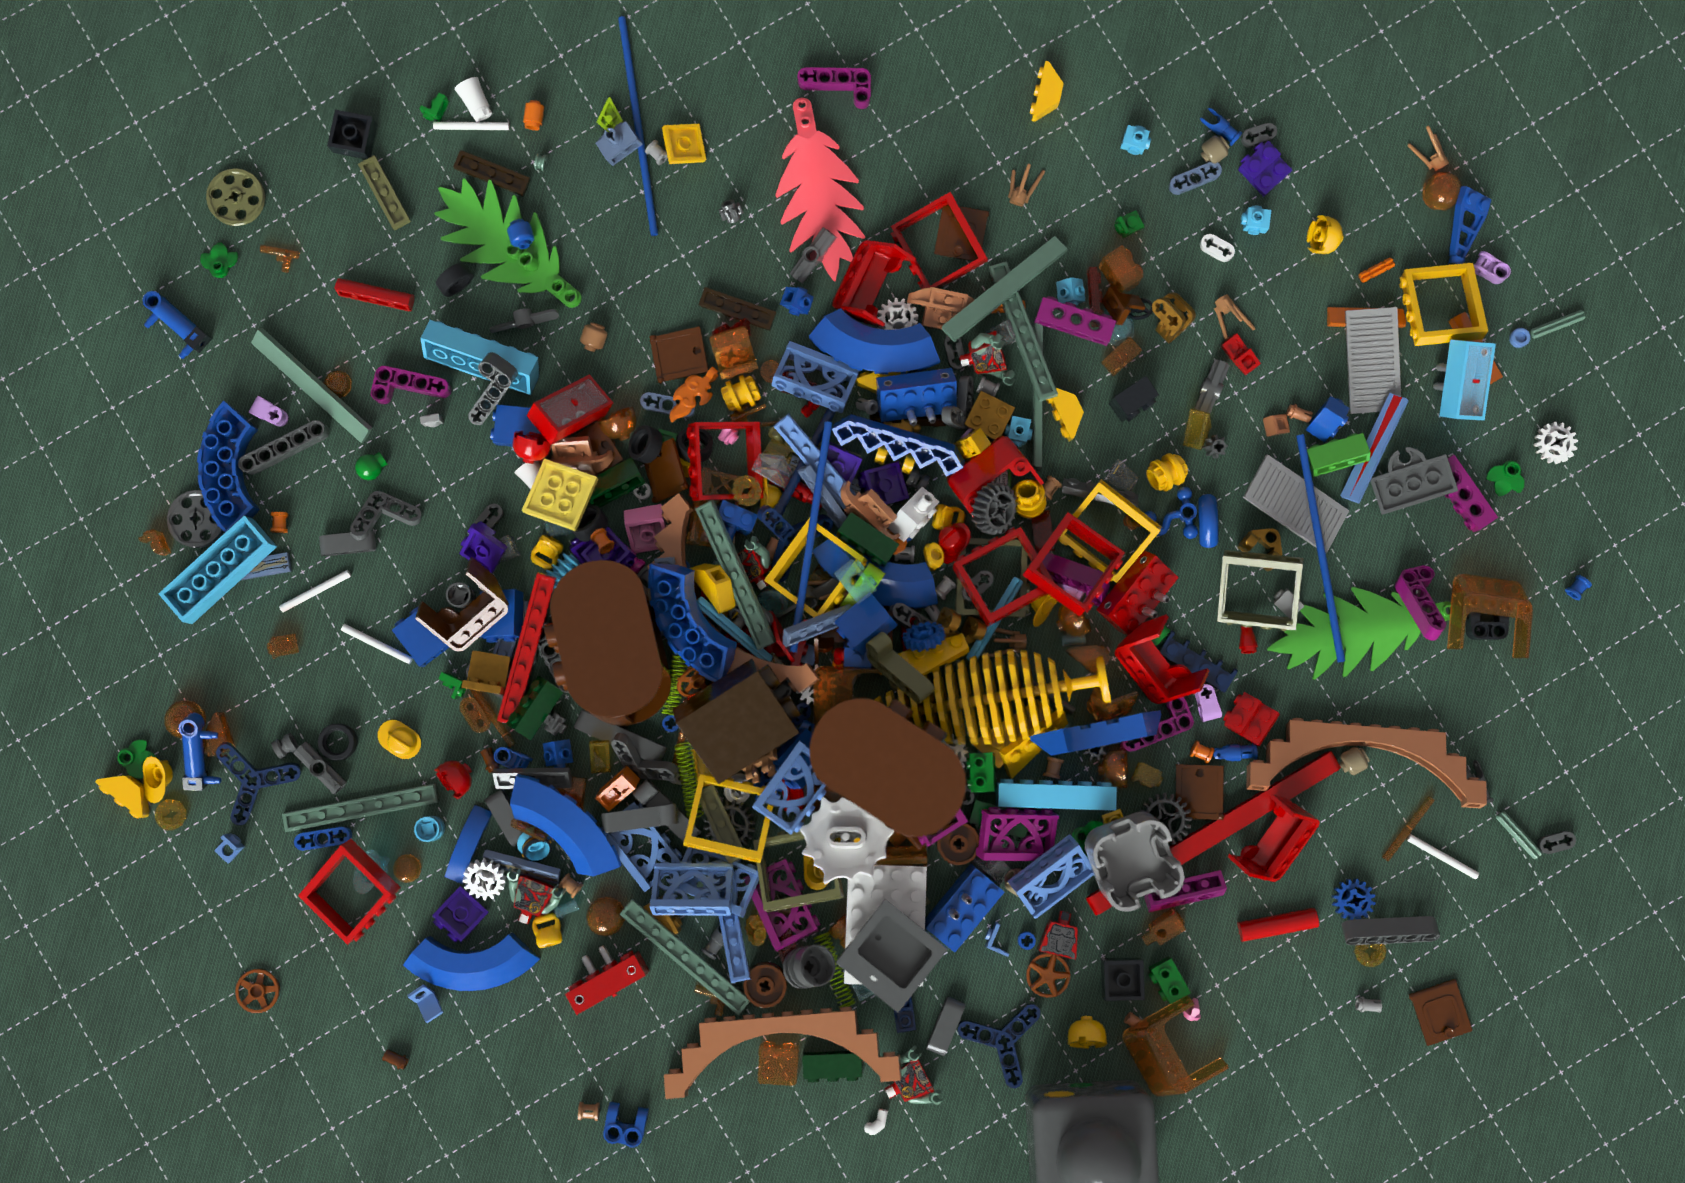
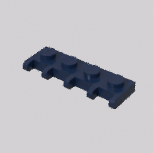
M1172 630L1159 650L1163 657L1175 664L1186 666L1191 673L1208 668L1210 672L1205 682L1225 693L1238 670L1234 668L1230 674L1220 668L1223 663L1221 659L1218 660L1216 665L1204 658L1206 650L1203 649L1200 654L1195 653L1187 648L1190 643L1189 640L1186 639L1182 645L1172 639L1175 635V632Z

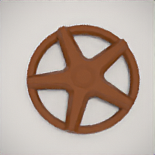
M691 667L681 677L677 678V690L683 696L692 697L698 693L688 694L692 688H702L703 690L714 682L711 681L706 685L705 677L701 676L697 670H695L692 676L686 677L695 670ZM682 682H689L684 691H682Z
M1045 953L1038 955L1030 962L1026 978L1029 987L1037 995L1046 998L1057 997L1065 991L1069 984L1070 970L1067 963L1061 957ZM1050 957L1045 968L1035 963L1040 958ZM1056 959L1064 965L1066 972L1054 970ZM1031 967L1040 974V977L1033 984L1030 981ZM1066 978L1064 986L1057 991L1055 980ZM1046 983L1052 994H1044L1036 989Z
M253 969L247 971L239 978L236 984L235 995L239 1005L244 1010L251 1013H262L274 1006L279 997L280 986L277 979L270 972L264 969ZM251 973H258L254 984L243 979ZM264 974L271 978L275 986L263 985ZM240 985L248 990V995L243 1001L239 997ZM275 992L273 1001L267 1006L264 995ZM257 999L262 1009L253 1010L246 1007V1005Z

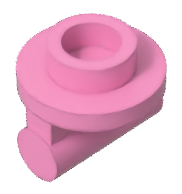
M722 429L718 439L723 441L725 445H733L739 438L737 435L739 431L737 429Z
M1196 998L1191 999L1190 1006L1185 1005L1182 1008L1184 1017L1190 1021H1198L1201 1017L1199 1001Z

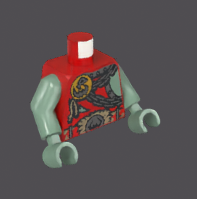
M997 331L988 334H978L968 343L969 353L960 355L962 367L973 364L977 374L994 375L1003 379L1006 385L1011 386L1015 381L1013 378L1015 373L1012 370L1006 373V361L1002 350L1005 342L1001 341L1002 336L997 334Z
M752 536L751 542L746 539V549L740 552L738 556L750 583L755 582L757 587L762 590L769 585L764 581V574L771 569L769 550L757 541V537Z
M510 868L507 878L509 879L511 901L514 903L515 908L522 910L518 921L529 924L532 914L539 917L542 914H548L558 906L561 897L567 890L566 888L560 891L558 889L559 884L552 886L529 876L521 875L519 877L521 870L518 869L517 873H513L512 868Z
M913 1046L910 1051L900 1056L902 1079L894 1081L893 1084L885 1088V1091L889 1098L901 1094L904 1102L940 1104L945 1100L944 1098H938L942 1090L934 1092V1088L919 1061L922 1053L915 1054L914 1050L917 1046Z

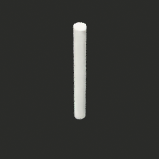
M433 122L434 129L509 130L510 128L509 122Z
M349 570L279 606L280 610L285 612L351 577Z
M344 624L341 628V631L408 664L413 660L411 656L353 627Z
M1412 834L1408 836V842L1474 879L1478 878L1479 872Z

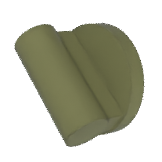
M771 427L768 430L769 437L775 439L778 447H783V437L774 427Z

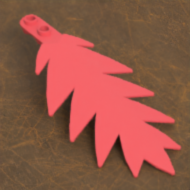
M798 98L793 103L798 135L789 142L782 155V159L787 158L792 153L794 154L780 180L776 198L799 185L800 187L786 208L781 224H785L806 211L793 237L789 249L790 252H793L813 235L814 240L823 227L837 237L822 261L829 276L833 281H836L840 258L849 262L853 259L849 246L838 231L865 239V235L858 226L837 206L864 210V206L832 179L859 183V179L840 158L827 148L839 149L840 147L832 138L816 130L811 102L807 98ZM816 251L811 252V260H814L816 258Z

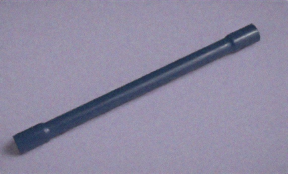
M836 389V390H837V396H836V397L841 398V397H842L841 391H840L839 389ZM827 408L811 438L817 447L822 440L825 421L831 422L836 413ZM801 459L778 503L774 506V509L781 516H783L785 508L802 478L797 472L800 467L806 466Z

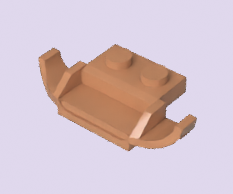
M934 287L909 293L907 299L909 304L925 307L922 326L942 330V326L974 301L967 294Z
M589 436L563 438L551 446L553 455L550 461L593 476L607 468L614 458L612 450H608L607 453L599 456L597 451L593 452ZM544 459L538 461L540 466L542 465Z
M848 480L843 483L841 499L845 505L844 510L848 515L852 512L892 540L900 537L899 533L892 535L886 530L890 523L894 522L897 518V515L882 501L876 492L870 489L863 494L857 492L853 495L850 491L851 482Z

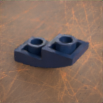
M910 997L899 1012L894 1010L897 1033L916 1031L912 997Z

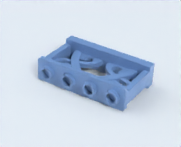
M789 341L773 376L772 387L779 391L793 394L795 397L811 401L813 404L829 408L831 411L843 413L860 371L850 368L846 363L835 361L833 357ZM788 359L794 361V366H785ZM817 369L822 371V375L828 383L811 386L803 373H810ZM786 371H794V372H795V373H793V372H792V373H789V374L787 375V377L782 376V374H783L784 372H786ZM844 380L849 382L847 389L841 385ZM835 388H837V389H839V390L841 391V393H842V397H841V398L836 397V396H837V390H836Z
M800 741L752 807L790 835L794 831L796 833L799 832L804 824L802 822L804 816L809 817L815 809L813 806L814 802L817 799L821 801L827 792L824 790L826 785L817 779L815 772L811 774L812 765L808 767L800 756L803 753L810 758V749ZM796 768L797 773L802 770V773L794 776L791 774V769ZM804 776L807 796L796 800H787L788 790L782 779L798 780ZM814 785L820 786L814 795ZM778 789L784 792L782 800H779L781 795L777 796L775 793ZM764 804L779 807L777 816L763 807ZM808 804L801 813L798 807ZM783 808H787L786 813L788 817L790 812L796 814L794 821L786 822L783 820Z
M634 801L623 811L646 807L642 803ZM659 826L649 827L651 830L640 828L607 833L606 838L609 844L614 845L620 861L644 892L653 886V880L649 882L647 877L652 872L656 860L666 861L662 859L663 853L670 855L671 863H680L682 861L683 855L677 848L673 849L669 844L671 842L670 838L666 833L661 834L657 829ZM631 834H639L651 838L652 849L650 858L642 854L631 857L628 855L633 846ZM624 835H627L629 839L627 846L621 844L622 839L626 840ZM659 841L665 848L659 849ZM640 858L644 859L648 864L643 862V866L640 867L637 865V860Z
M1069 834L1007 882L1031 915L1037 919L1091 878L1094 873L1082 848ZM1075 854L1079 855V857L1072 859ZM1063 870L1056 883L1043 885L1050 873ZM1030 890V892L1025 897L1023 894Z
M690 847L687 848L681 861L692 863L691 859L695 854H702L704 856L702 862L710 864L728 863L726 857L721 854ZM710 857L717 859V861L710 862ZM739 859L731 863L733 867L738 868L734 872L731 913L743 918L759 882V875L756 866L749 863L747 866L740 864L741 860ZM740 874H748L750 876V883L745 887H737V883L745 881V879H740ZM692 878L679 889L695 897L700 891L707 888L705 886L697 887V883L700 881ZM719 891V892H718V895H719L720 900H725V898H722V897L720 896V892H721V891ZM738 891H746L740 906H737ZM704 895L701 897V900H708V898Z
M666 861L655 863L652 896L650 899L652 915L731 916L733 865L727 862H719L718 864H710L708 862L670 863ZM662 876H673L672 879L666 878L670 887L661 883ZM714 876L726 877V881L721 886H714L717 885L721 880L714 879ZM695 878L707 889L700 891L694 899H688L686 893L679 888L690 879ZM659 888L666 891L663 899H658ZM726 889L725 900H720L718 892ZM675 893L681 895L682 899H675L678 897ZM705 895L708 900H701V897Z

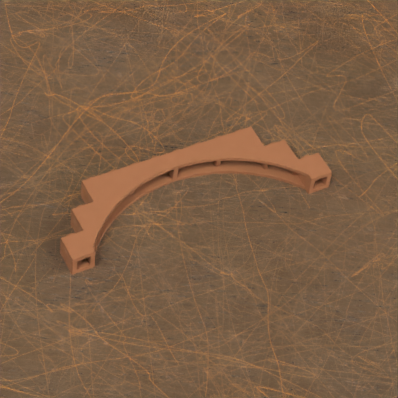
M678 493L660 507L663 510L662 516L668 523H672L655 535L654 538L657 541L655 543L657 548L661 552H665L658 558L675 557L676 565L687 568L685 557L686 529L690 513L694 510L684 496ZM703 613L706 620L711 624V626L714 629H716V627L709 621L707 616ZM737 646L734 661L728 671L730 673L748 660L753 659L759 669L769 664L781 685L789 679V686L794 692L798 691L799 693H803L820 680V677L809 663H805L803 666L772 663L753 656Z
M1293 718L1286 724V742L1283 739H1273L1267 744L1266 763L1263 760H1253L1247 766L1246 789L1266 791L1270 787V781L1280 771L1306 755L1333 747L1366 746L1397 753L1425 767L1452 790L1461 801V807L1482 808L1487 804L1486 781H1479V778L1475 777L1466 778V757L1459 756L1457 753L1446 755V733L1439 732L1438 729L1420 731V728L1416 727L1408 728L1407 730L1401 729L1399 726L1383 728L1378 724L1362 726L1361 723H1350V725H1346L1340 721L1323 723L1322 720H1311L1309 722L1304 721L1302 718Z
M851 1006L840 1007V1011H832V1008H822L819 1013H813V1009L801 1010V1014L793 1015V1011L781 1012L782 1016H774V1013H763L762 1017L755 1018V1014L743 1015V1019H735V1016H725L724 1020L716 1021V1017L704 1018L705 1022L699 1023L701 1046H699V1043H689L687 1047L681 1049L683 1072H681V1068L669 1069V1073L664 1074L665 1099L687 1097L689 1095L688 1090L695 1079L715 1058L743 1041L763 1035L799 1033L827 1039L843 1046L860 1057L880 1076L881 1082L900 1081L902 1079L900 1054L895 1055V1051L883 1052V1056H880L878 1032H873V1029H862L861 1033H859L857 1009L852 1010Z

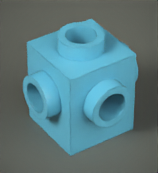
M1128 125L1120 149L1127 150L1128 153L1133 155L1142 154L1144 149L1149 148L1151 138L1148 136L1150 131L1146 130L1143 126L1137 125L1134 127Z
M1261 206L1249 207L1241 216L1243 231H1248V234L1252 235L1265 234L1270 227L1271 210L1262 209Z
M1070 277L1056 282L1058 302L1063 304L1065 302L1073 303L1076 307H1078L1079 303L1085 302L1083 279Z
M1012 416L1010 425H1006L1004 435L1009 437L1018 447H1021L1022 444L1025 445L1027 440H1031L1033 429H1030L1031 419Z

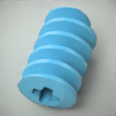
M563 553L562 555L565 560L557 559L559 566L552 564L553 572L548 569L546 570L547 575L557 577L554 589L566 573L581 565L573 554L567 555Z

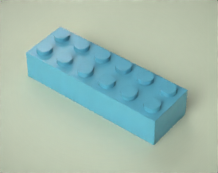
M429 320L421 336L423 357L433 362L490 381L479 372L478 365L486 354L493 352L512 364L518 371L517 377L509 388L531 395L539 379L538 357L532 353L519 351L512 346L507 347L495 340L484 339L477 334L464 332L460 328L447 326L440 321Z
M243 516L168 584L159 595L182 622L193 624L277 546L254 519Z
M1000 779V782H996L995 806L1116 811L1117 787L1111 786L1110 782H1097V786L1092 785V782L1078 781V785H1072V781H1058V784H1053L1051 780H1039V784H1033V780L1020 779V783H1014V779Z

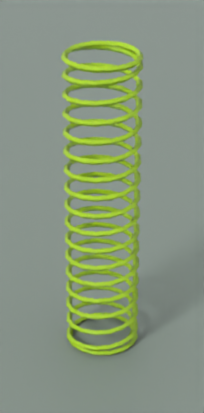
M672 656V658L677 660H672L671 662L678 665H670L671 667L676 668L670 669V671L677 674H670L672 677H675L671 678V681L676 683H671V686H674L671 687V691L675 692H670L669 695L673 696L668 697V699L674 701L667 700L666 703L671 705L663 706L669 709H673L671 707L678 706L677 704H673L670 702H681L679 700L672 698H682L681 696L671 694H680L677 690H673L677 689V686L672 684H677L678 681L674 680H677V676H681L683 673L675 671L685 672V669H681L678 667H688L687 665L677 663L686 662L682 659H679L681 658L680 656ZM662 709L664 712L661 713L674 715L672 712H668L672 710Z
M689 742L675 745L674 749L680 750L675 752V754H683L676 757L680 759L677 763H682L677 767L681 768L678 771L682 772L679 776H684L680 778L683 781L681 784L684 785L681 788L686 789L682 793H688L683 795L686 798L684 802L689 804L693 803L691 801L694 800H685L694 799L693 796L695 795H686L695 794L691 792L696 791V789L689 788L697 786L698 781L696 780L698 778L695 771H689L695 769L691 744L689 746H678L690 744ZM685 804V806H689L685 809L688 811L687 813L691 812L692 809L688 808H691L692 805ZM702 808L701 810H698V811H697V813H702V814L699 815V816H696V818H697V817H700V816H702V815L704 814V812L702 811L703 808Z
M829 932L813 938V940L819 939L814 943L829 939L820 945L831 943L830 945L826 946V948H832L829 950L830 952H834L832 953V955L836 953V951L833 950L835 947L831 946L833 942H829L831 938H826L830 935ZM840 966L835 967V970H838V969H841V970H839L838 972L834 973V975L841 974V973H843V974L840 975V976H838V977H836V978H834V979H831L829 982H831V981H833V980H836V979H839V978H844V976H843V975H844V972H840V971L843 970V968H838V967H840ZM842 979V980H840L839 982H836V983H834V984H831V986L836 985V984H838V983L844 982V981H843L844 979ZM843 984L839 987L832 989L836 990L838 988L848 986L845 989L834 993V995H836L844 991H849L844 995L836 997V999L841 998L843 996L851 995L848 998L841 1000L837 1003L853 999L850 1002L839 1006V1009L843 1006L846 1007V1005L851 1006L856 1002L854 1001L855 998H850L853 996V994L850 993L851 989H848L850 985Z

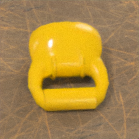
M938 504L936 507L937 512L933 515L932 526L937 530H942L946 526L952 525L954 512H959L956 523H964L966 514L959 507Z
M542 535L531 552L532 563L545 570L553 569L551 565L557 564V559H559V555L563 550V544L548 535ZM540 552V554L551 558L552 564L535 556V554Z
M935 542L925 545L923 549L925 562L930 571H935L944 562L943 549Z
M555 913L541 915L533 920L532 930L536 936V943L539 948L550 947L562 942L560 919ZM555 920L554 925L541 927V929L537 928V924Z

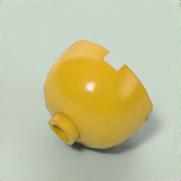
M1319 215L1317 216V221H1312L1308 229L1307 242H1310L1311 246L1308 249L1312 253L1329 254L1335 251L1342 242L1343 230L1340 223L1334 218Z
M1081 1016V1020L1071 1024L1068 1030V1045L1089 1049V1046L1094 1045L1095 1048L1107 1046L1105 1028L1099 1021L1093 1020L1092 1016Z

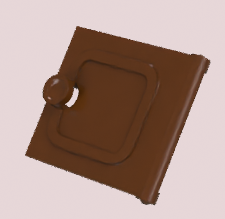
M948 204L942 208L934 254L974 261L978 257ZM959 206L982 248L989 211Z
M700 326L649 337L658 383L708 372Z
M600 420L574 436H589L593 452L597 451L598 456L607 453L608 450H612L613 461L603 471L596 473L595 476L624 460Z
M674 438L662 443L660 453L658 454L661 457L657 456L652 462L644 463L653 493V503L688 489Z
M1176 764V800L1181 797L1182 799L1179 804L1187 803V806L1183 809L1184 811L1190 809L1191 813L1186 814V817H1192V819H1224V766Z
M1456 979L1409 994L1427 1046L1473 1031Z

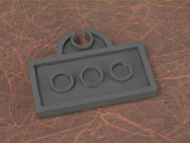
M1406 447V452L1410 454L1411 459L1407 463H1402L1399 460L1400 452L1397 450L1390 457L1388 463L1389 473L1371 478L1370 480L1381 514L1384 515L1458 491L1447 455L1426 460L1424 454L1419 450Z

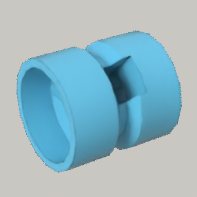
M437 816L420 818L414 826L416 837L423 842L440 839L445 832V824Z

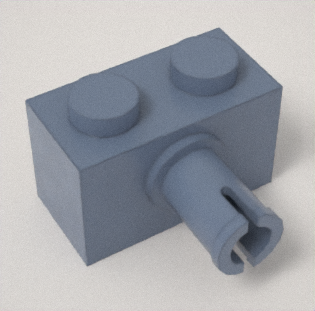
M626 121L617 124L614 129L608 128L609 132L605 130L604 135L596 142L597 147L612 166L643 145L633 128Z

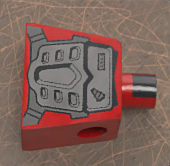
M1060 911L1058 922L1048 921L1038 945L1039 951L1076 960L1078 927L1069 924L1072 913Z

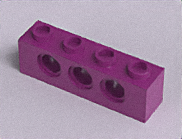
M1051 296L1042 298L1034 323L1107 346L1109 344L1116 324V320H1113L1111 316L1094 314V311L1088 308H1083V310L1076 308V305L1073 303L1065 302L1063 304L1057 302L1058 299ZM1059 310L1062 313V317H1054L1053 311ZM1071 317H1079L1080 323L1074 324L1071 321ZM1096 322L1098 329H1091L1089 323Z
M1449 456L1448 461L1458 491L1444 496L1448 499L1450 498L1454 504V510L1459 515L1461 514L1465 520V526L1473 532L1479 531L1496 520L1498 516L1456 456ZM1460 490L1464 491L1465 499L1459 496ZM1471 506L1476 508L1475 515L1470 512Z
M1219 870L1185 878L1181 889L1170 897L1161 898L1156 892L1144 895V899L1150 913L1223 896L1227 887L1222 872Z

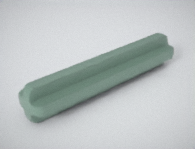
M1579 310L1530 330L1531 337L1536 339L1585 319L1584 311Z
M1501 811L1496 815V819L1533 859H1537L1542 855V851L1505 811Z

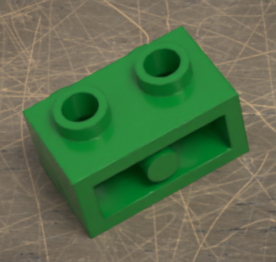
M969 753L970 758L966 759L967 769H970V777H967L968 789H971V793L996 792L995 753Z
M1169 956L1148 967L1151 972L1148 975L1153 984H1158L1160 988L1158 993L1163 1002L1167 1001L1171 1005L1191 993L1175 963Z

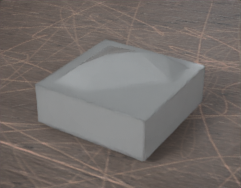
M438 413L424 415L420 417V422L425 427H437L443 424V417Z

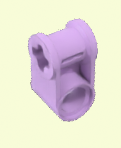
M1485 251L1479 253L1478 260L1473 264L1475 274L1493 284L1502 283L1511 273V269L1506 263ZM1496 270L1501 271L1503 277L1498 276Z
M259 396L256 397L249 410L250 414L278 427L286 425L289 420L288 414L284 410Z
M1204 684L1202 691L1194 693L1202 722L1222 717L1214 688L1211 685ZM1204 690H1208L1206 697L1201 696V692Z

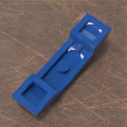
M477 805L473 807L452 853L445 874L446 878L460 884L464 883V872L471 863L483 832L489 824L492 816L491 811Z

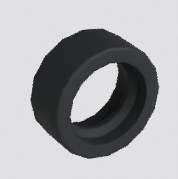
M463 262L454 264L437 278L436 286L444 296H453L469 285L473 279V273Z
M648 425L638 427L629 441L628 451L632 459L646 464L656 459L663 442L661 432ZM648 439L647 445H646V447H645L644 450H643L644 444H645L646 440Z
M685 428L677 437L676 447L679 457L690 463V458L687 454L688 448L683 444L689 440L686 434L687 428ZM699 430L700 441L706 446L700 450L701 462H704L711 456L713 438L708 431Z
M589 505L585 509L577 530L571 531L580 541H591L590 536L594 531L600 528L606 529L608 518L598 506Z
M331 724L325 727L318 738L320 752L331 760H344L350 757L355 752L358 744L355 731L344 724ZM334 731H343L349 738L348 748L342 753H333L327 746V738Z

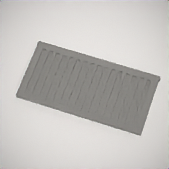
M1394 306L1391 308L1345 311L1350 414L1381 412L1389 393L1401 396L1398 309Z
M1265 455L1243 498L1316 547L1304 479L1270 455ZM1314 487L1324 547L1327 554L1349 510Z

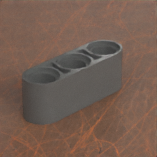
M370 531L369 535L363 540H355L351 536V532L319 536L321 556L376 551L375 531Z
M500 789L485 798V802L508 842L514 847L517 845L520 835L527 828L523 821L514 819L510 799L506 792Z
M949 996L946 997L927 1042L926 1049L945 1056L965 1009V1003Z

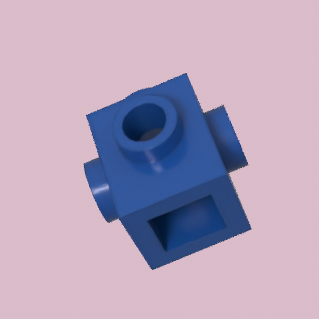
M786 287L780 305L789 309V313L792 315H808L814 297L808 294V290L805 288Z
M570 739L543 743L546 767L554 765V768H565L566 763L573 762Z

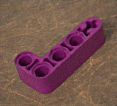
M805 67L800 69L797 74L798 86L802 90L854 91L853 101L858 109H865L870 104L871 75L865 68ZM826 76L829 80L822 82L820 78ZM846 77L848 78V80L846 82L839 81V78ZM859 77H865L867 80L865 82H859L857 79ZM864 95L867 99L860 101L857 97Z
M381 366L376 370L371 388L372 398L380 404H387L391 401L394 388L438 398H447L452 392L451 385L445 379L389 366ZM389 372V378L387 380H383V374ZM404 376H408V382L401 384V379ZM427 380V385L424 388H419L420 382ZM433 384H434L436 387H442V386H444L445 389H441V390L439 391L437 388L433 387ZM385 390V396L381 399L378 398V393Z
M1048 553L1042 561L1053 581L1086 592V597L1103 574L1102 571L1052 553ZM1110 582L1108 584L1104 583L1102 594L1098 599L1094 597L1091 601L1095 606H1099L1105 599L1110 589Z
M1426 565L1405 569L1397 579L1395 589L1422 635L1428 640L1435 641L1446 627L1443 616L1426 590L1434 578L1435 572Z
M1178 698L1180 701L1178 709L1173 708L1172 701L1166 702L1170 717L1159 722L1157 735H1152L1150 741L1139 738L1140 742L1132 743V748L1126 746L1128 741L1120 742L1121 748L1128 752L1136 751L1191 729L1194 720L1185 698ZM1182 716L1188 721L1185 727L1179 724V719ZM1164 723L1170 727L1168 734H1164L1161 731V726Z

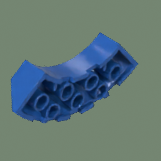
M840 308L824 316L809 335V339L824 354L826 352L834 357L835 361L846 363L850 368L859 371L865 369L874 371L875 374H888V372L906 374V371L915 369L920 371L940 363L932 338L921 323L903 329H877L855 321Z
M223 400L211 416L206 431L203 432V440L198 451L197 463H199L198 483L205 506L208 507L212 515L211 517L216 524L226 533L243 516L253 518L260 508L251 499L244 483L243 471L238 465L240 458L245 455L246 448L258 429Z
M827 539L813 549V554L823 570L827 571L838 582L841 581L856 560V558L830 539ZM864 555L863 557L868 560L866 562L867 565L864 568L865 570L869 563H873L870 561V558ZM888 562L884 568L876 566L886 573L872 593L883 607L903 603L909 608L918 609L938 603L934 578L926 562L912 565ZM858 573V575L855 578L856 582L861 576L860 573Z
M651 563L648 574V589H650L651 593L650 604L653 606L656 615L655 621L660 632H663L668 640L667 644L675 654L678 653L686 661L685 664L688 667H693L701 676L716 682L727 675L734 661L737 642L719 633L704 617L699 608L694 590L695 570L680 565Z
M1161 710L1082 726L1062 728L1030 736V740L1052 756L1157 735Z
M520 774L516 775L510 801L514 819L534 825L551 836L567 853L577 874L596 876L621 866L614 845H610L606 838L608 834L595 824L597 820L588 811L584 812L576 805L577 801L567 794L563 796L552 785L547 787L540 784L538 779Z
M513 932L508 934L498 944L478 951L453 950L429 936L410 954L403 966L419 978L433 985L458 991H476L497 987L512 981L529 970L540 958Z

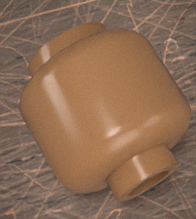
M593 322L590 325L584 326L580 342L585 345L584 349L595 352L596 349L603 348L608 334L604 330V326Z

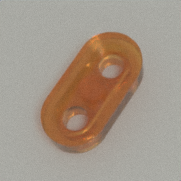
M472 697L464 698L460 702L459 708L472 730L478 733L487 731L491 724L490 718L479 701ZM470 703L474 706L471 711L468 710V704ZM480 719L484 721V725L482 727L478 725V721Z

